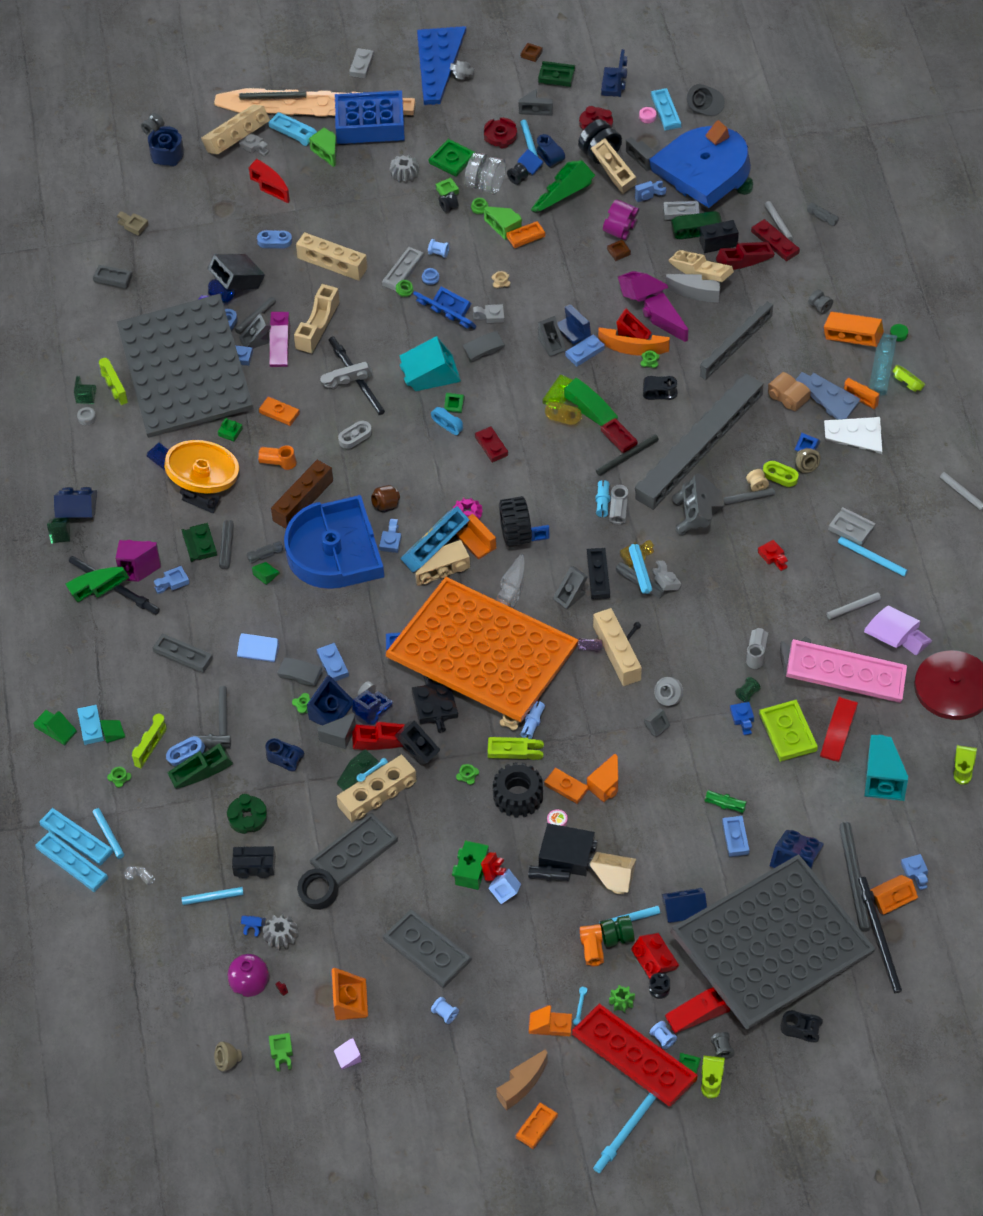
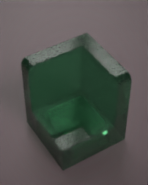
M76 376L74 386L76 403L94 404L96 385L82 384L80 376Z

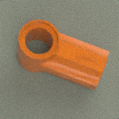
M286 445L279 449L262 447L259 450V463L281 465L285 470L293 469L297 464L294 449L291 446Z
M601 925L580 926L581 945L584 946L586 965L591 967L599 966L604 963Z

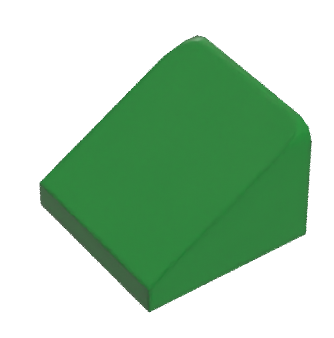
M446 393L444 408L448 412L462 413L465 396L462 394Z
M267 562L252 567L253 575L266 585L280 574L278 570Z
M100 720L106 743L125 738L120 720Z

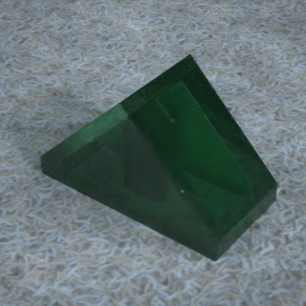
M69 518L50 519L47 523L51 543L70 542Z

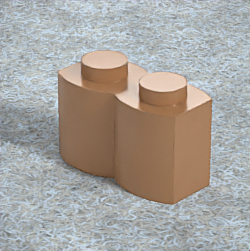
M782 372L768 384L769 396L774 400L782 402L787 409L797 411L810 399L811 390L785 372Z

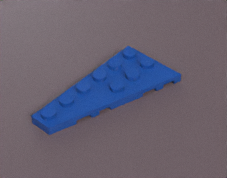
M466 26L417 30L424 105L441 104L446 90L445 87L447 82H449L452 71L450 65L456 62L460 45H462L463 37L467 31Z

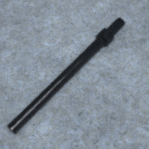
M334 336L330 337L328 341L334 348L333 351L336 356L341 358L346 367L353 365L346 355L343 345H340ZM364 379L355 380L379 415L384 414L385 410Z
M74 556L69 558L71 564L86 573L96 571V569ZM120 584L113 588L134 601L141 609H147L155 615L158 614L160 609L150 603L149 599L144 596H138Z
M861 877L858 880L862 890L861 897L863 903L867 906L894 993H900L902 988L874 904L875 897L873 891H870L867 878Z

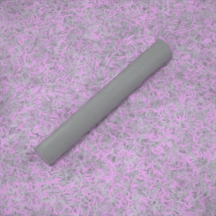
M767 201L765 206L782 234L792 241L793 236L771 201Z
M943 472L940 478L979 510L983 511L982 501L947 473Z
M877 592L827 612V617L829 620L878 601L881 599V596Z

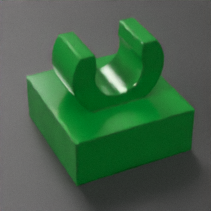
M225 418L217 431L218 436L235 442L243 430V426L236 421Z

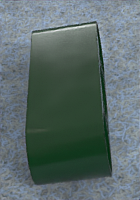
M712 211L677 216L672 219L671 225L676 239H689L700 237L701 226L720 223L722 219L719 212Z

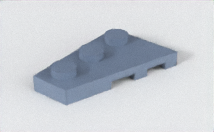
M815 373L804 384L811 390L810 396L817 403H820L826 409V412L836 420L848 419L860 402V398Z

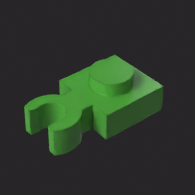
M290 1033L269 1036L272 1059L277 1058L275 1060L276 1070L280 1071L281 1063H286L288 1070H290L292 1064L288 1056L293 1055Z

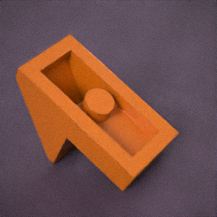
M551 1005L530 1013L529 1034L571 1037L572 1014L552 1013Z

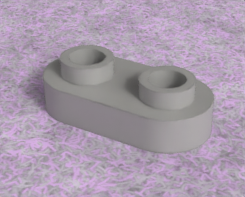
M358 421L343 430L338 436L339 445L345 449H350L369 438L372 434L370 423Z

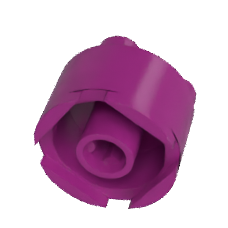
M615 200L608 211V219L605 218L603 231L626 241L630 234V228L634 229L637 219L635 218L638 215L639 208L621 200Z

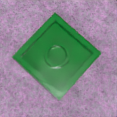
M447 139L428 161L429 164L457 177L476 157V152Z

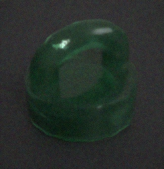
M747 177L746 181L736 191L743 195L751 193L753 190V179Z

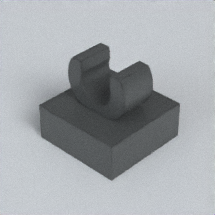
M660 708L644 719L646 727L656 737L670 726L664 710Z

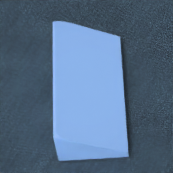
M241 633L237 657L275 662L279 649L278 639Z

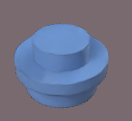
M428 268L422 274V281L428 285L435 284L439 281V273L433 268Z

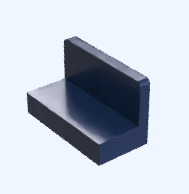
M571 304L564 307L566 318L557 322L560 332L572 344L591 336L590 322Z
M702 887L662 894V901L666 908L667 921L669 923L686 920L707 908L706 894Z

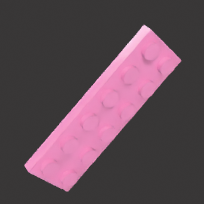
M793 639L790 647L786 677L901 703L907 665Z

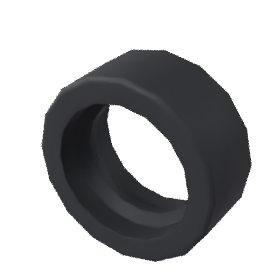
M314 868L308 870L298 881V895L306 906L312 909L321 910L327 908L337 898V882L324 869ZM319 878L327 880L329 890L326 895L316 900L308 897L306 891L312 881Z

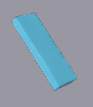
M668 89L651 91V97L664 130L680 128L681 121Z

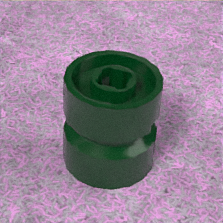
M629 915L617 917L616 921L612 919L600 921L605 947L618 945L619 941L623 944L635 941Z

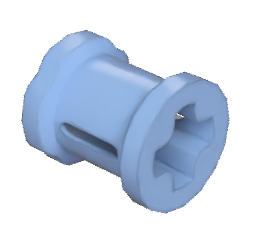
M431 239L428 254L432 255L434 253L446 258L449 253L450 244L448 242L445 244L436 242L435 239Z
M439 997L433 1004L431 1012L437 1013L444 1018L445 1023L450 1024L458 1015L459 1009L445 1002L444 997Z
M664 1021L658 1022L650 1030V1035L657 1038L661 1043L662 1049H668L677 1041V1036L667 1029Z

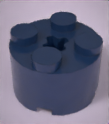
M163 126L160 127V130L156 132L153 130L149 134L148 145L152 162L159 165L176 166L184 155L182 136L178 133V130L173 127Z

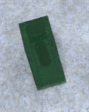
M364 749L350 760L337 781V785L345 791L358 782L357 775L360 773L364 774L377 765L379 761Z

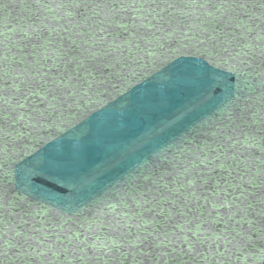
M883 334L876 348L869 388L881 395H887L897 336Z

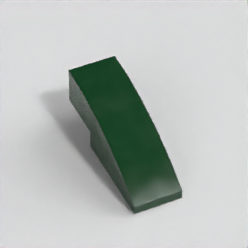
M219 743L204 754L201 751L197 752L168 771L167 774L174 787L178 789L207 779L234 763L227 750Z

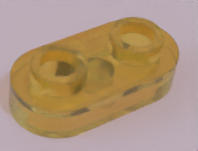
M556 401L549 403L545 408V414L549 419L570 425L578 423L582 417L578 407ZM554 407L558 409L557 414L553 413ZM571 412H574L576 415L574 419L570 417Z

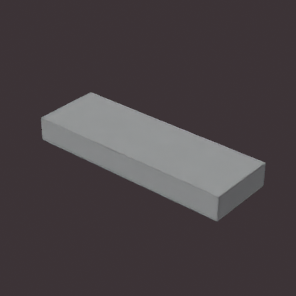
M408 247L383 279L382 286L396 291L397 283L408 279L424 258V253Z

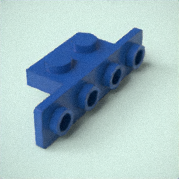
M440 287L433 300L416 291L413 293L418 303L424 306L426 304L430 305L433 311L439 314L440 312L445 313V317L452 321L455 319L460 321L459 324L467 329L469 327L476 328V325L471 320L464 317L472 304L470 301L443 287Z

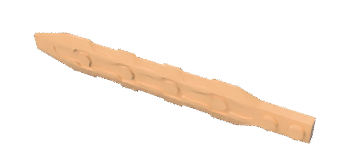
M245 88L216 94L214 105L238 113L255 104L264 106L266 112L271 114L280 112L284 115L292 116L300 114L327 117L335 116V94L345 93L318 91L307 92V98L240 100L239 93L298 91ZM403 98V115H414L415 98Z

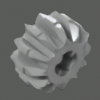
M402 154V157L396 156L395 159L391 160L390 173L393 179H397L398 182L405 181L406 183L407 180L413 181V178L417 177L419 165L415 158Z
M283 914L280 918L273 915V921L267 920L266 926H263L264 940L268 942L270 948L276 945L278 950L281 946L287 949L288 943L294 944V938L298 936L297 924L292 922L291 917L285 919Z

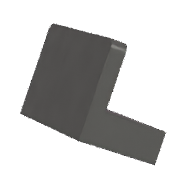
M632 137L626 140V153L646 171L651 170L649 159L656 153L643 141L636 142Z

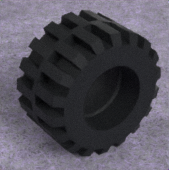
M520 496L500 500V521L504 541L507 546L531 543V522L525 498Z
M518 762L513 763L512 766L509 764L505 765V769H499V774H495L493 780V798L496 807H499V811L502 813L506 812L507 816L512 814L514 818H519V815L526 817L527 813H535V809L538 810L540 803L543 801L542 776H539V771L534 770V767L531 765L527 767L526 763L518 765ZM516 786H521L528 789L526 792L521 794H515L508 791L509 789Z

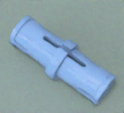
M536 701L530 713L526 715L525 725L520 733L522 738H527V735H529L528 739H532L536 727L541 722L542 712L545 709V705L542 702H539L537 706L538 701Z

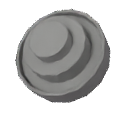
M457 60V64L451 63L450 69L453 70V74H456V78L465 80V77L474 74V68H471L468 62Z
M664 677L656 683L654 694L659 703L672 706L681 701L683 687L678 679Z

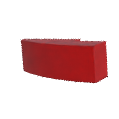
M256 159L249 166L250 179L259 183L261 191L289 203V190L283 179L267 164Z
M841 697L838 698L820 757L836 762L840 761L857 712L858 702Z
M377 722L375 726L356 724L352 732L353 749L381 750L404 747L394 735L406 724Z

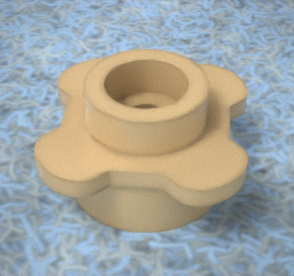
M504 271L496 272L492 275V280H494L493 287H509V275Z
M503 715V719L500 720L501 726H507L511 730L518 729L519 721Z

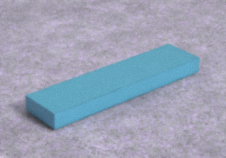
M54 808L39 821L43 828L99 866L113 853L111 847Z
M48 832L35 845L37 850L93 892L108 879L107 874L51 832Z

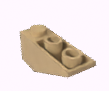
M459 540L444 545L415 573L417 586L428 584L436 579L445 578L448 575L470 568V558L462 541Z

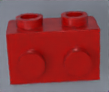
M659 933L640 936L631 948L649 978L655 973L674 971L679 966Z

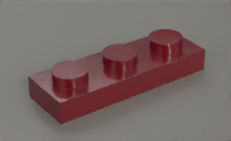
M765 219L751 227V232L762 242H769L772 250L786 262L800 253L799 247Z

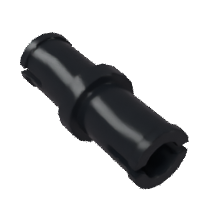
M530 865L528 871L529 878L546 879L547 881H570L569 877L571 876L570 868H554L552 865L547 867Z

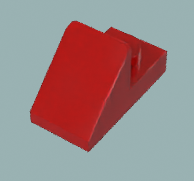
M627 309L622 312L616 322L618 336L625 337L628 335L631 338L647 340L652 333Z

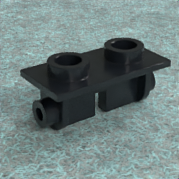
M184 488L180 490V494H182L181 500L214 514L220 496L214 493L193 492Z

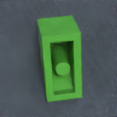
M324 127L309 138L310 150L334 167L336 166L337 154L336 136L332 131Z
M487 206L484 208V220L504 240L507 239V232L522 227L521 216L511 208Z

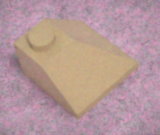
M596 852L590 866L606 888L617 894L628 893L636 859Z

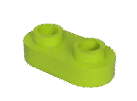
M896 365L893 369L894 377L901 382L904 380L908 383L907 387L912 391H921L925 386L923 381L904 367Z
M768 461L763 466L765 478L786 487L795 486L798 482V472L791 467L776 461Z

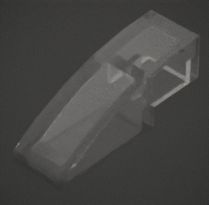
M520 554L502 577L501 591L497 595L498 602L513 609L520 598L524 585L525 563L523 554Z

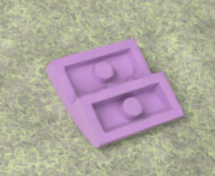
M887 606L871 620L864 632L897 648L907 641L908 634L919 628L920 621Z

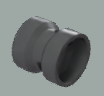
M152 113L148 120L141 124V128L149 136L153 130L156 132L160 127L164 126V120L157 113Z
M818 289L811 294L808 303L812 307H816L821 314H825L832 307L833 299L825 296L824 292Z

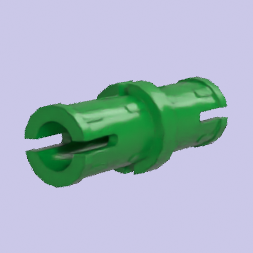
M710 790L707 791L705 797L706 803L742 814L747 804V801L730 797L729 794L723 795Z

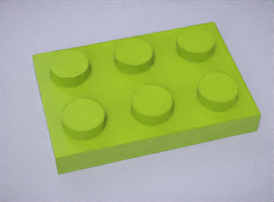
M797 700L759 710L761 720L780 762L818 750V746Z

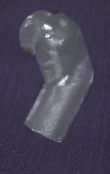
M129 866L124 873L125 878L128 880H133L137 876L147 885H151L155 881V877L144 867Z

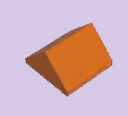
M333 968V1002L336 1020L368 1017L366 979Z

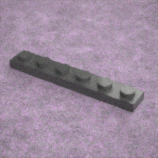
M767 301L763 306L758 307L755 314L749 316L745 323L734 331L731 337L726 338L723 344L716 348L708 359L702 361L700 377L707 380L772 317V303Z

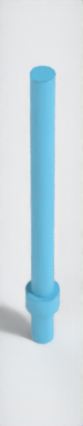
M651 1093L647 1095L611 1145L606 1146L601 1153L602 1157L593 1167L596 1172L600 1173L606 1164L614 1159L617 1155L616 1151L657 1097Z

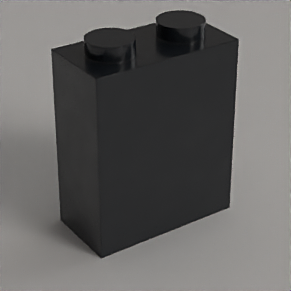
M214 254L207 268L227 290L259 289L265 276L246 254Z
M547 823L538 857L539 866L547 867L552 865L554 868H570L571 874L587 876L588 869L592 870L590 866L593 859L591 857L592 852H596L598 840H595V832Z

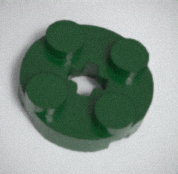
M241 794L239 798L232 801L227 809L230 827L242 834H247L250 831H259L267 821V808L264 802L255 796ZM250 812L252 816L243 817V813Z

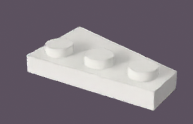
M880 417L824 421L826 441L846 446L852 445L859 447V449H868L882 454Z

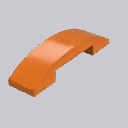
M600 327L598 329V339L607 348L617 352L642 356L644 352L649 350L657 354L669 352L670 337L652 335L651 340L617 336V330Z

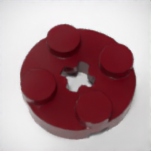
M588 106L579 117V126L584 130L593 121L602 119L613 127L612 112L603 108Z
M501 117L500 120L496 121L491 119L484 126V140L501 149L507 148L517 138L516 124L508 118Z

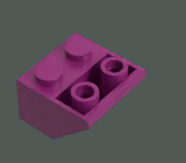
M631 271L618 276L623 297L630 298V300L643 301L647 299L648 295L661 294L664 289L668 288L666 283L642 272Z
M119 540L115 559L117 567H123L130 577L125 581L139 582L161 568L157 542Z

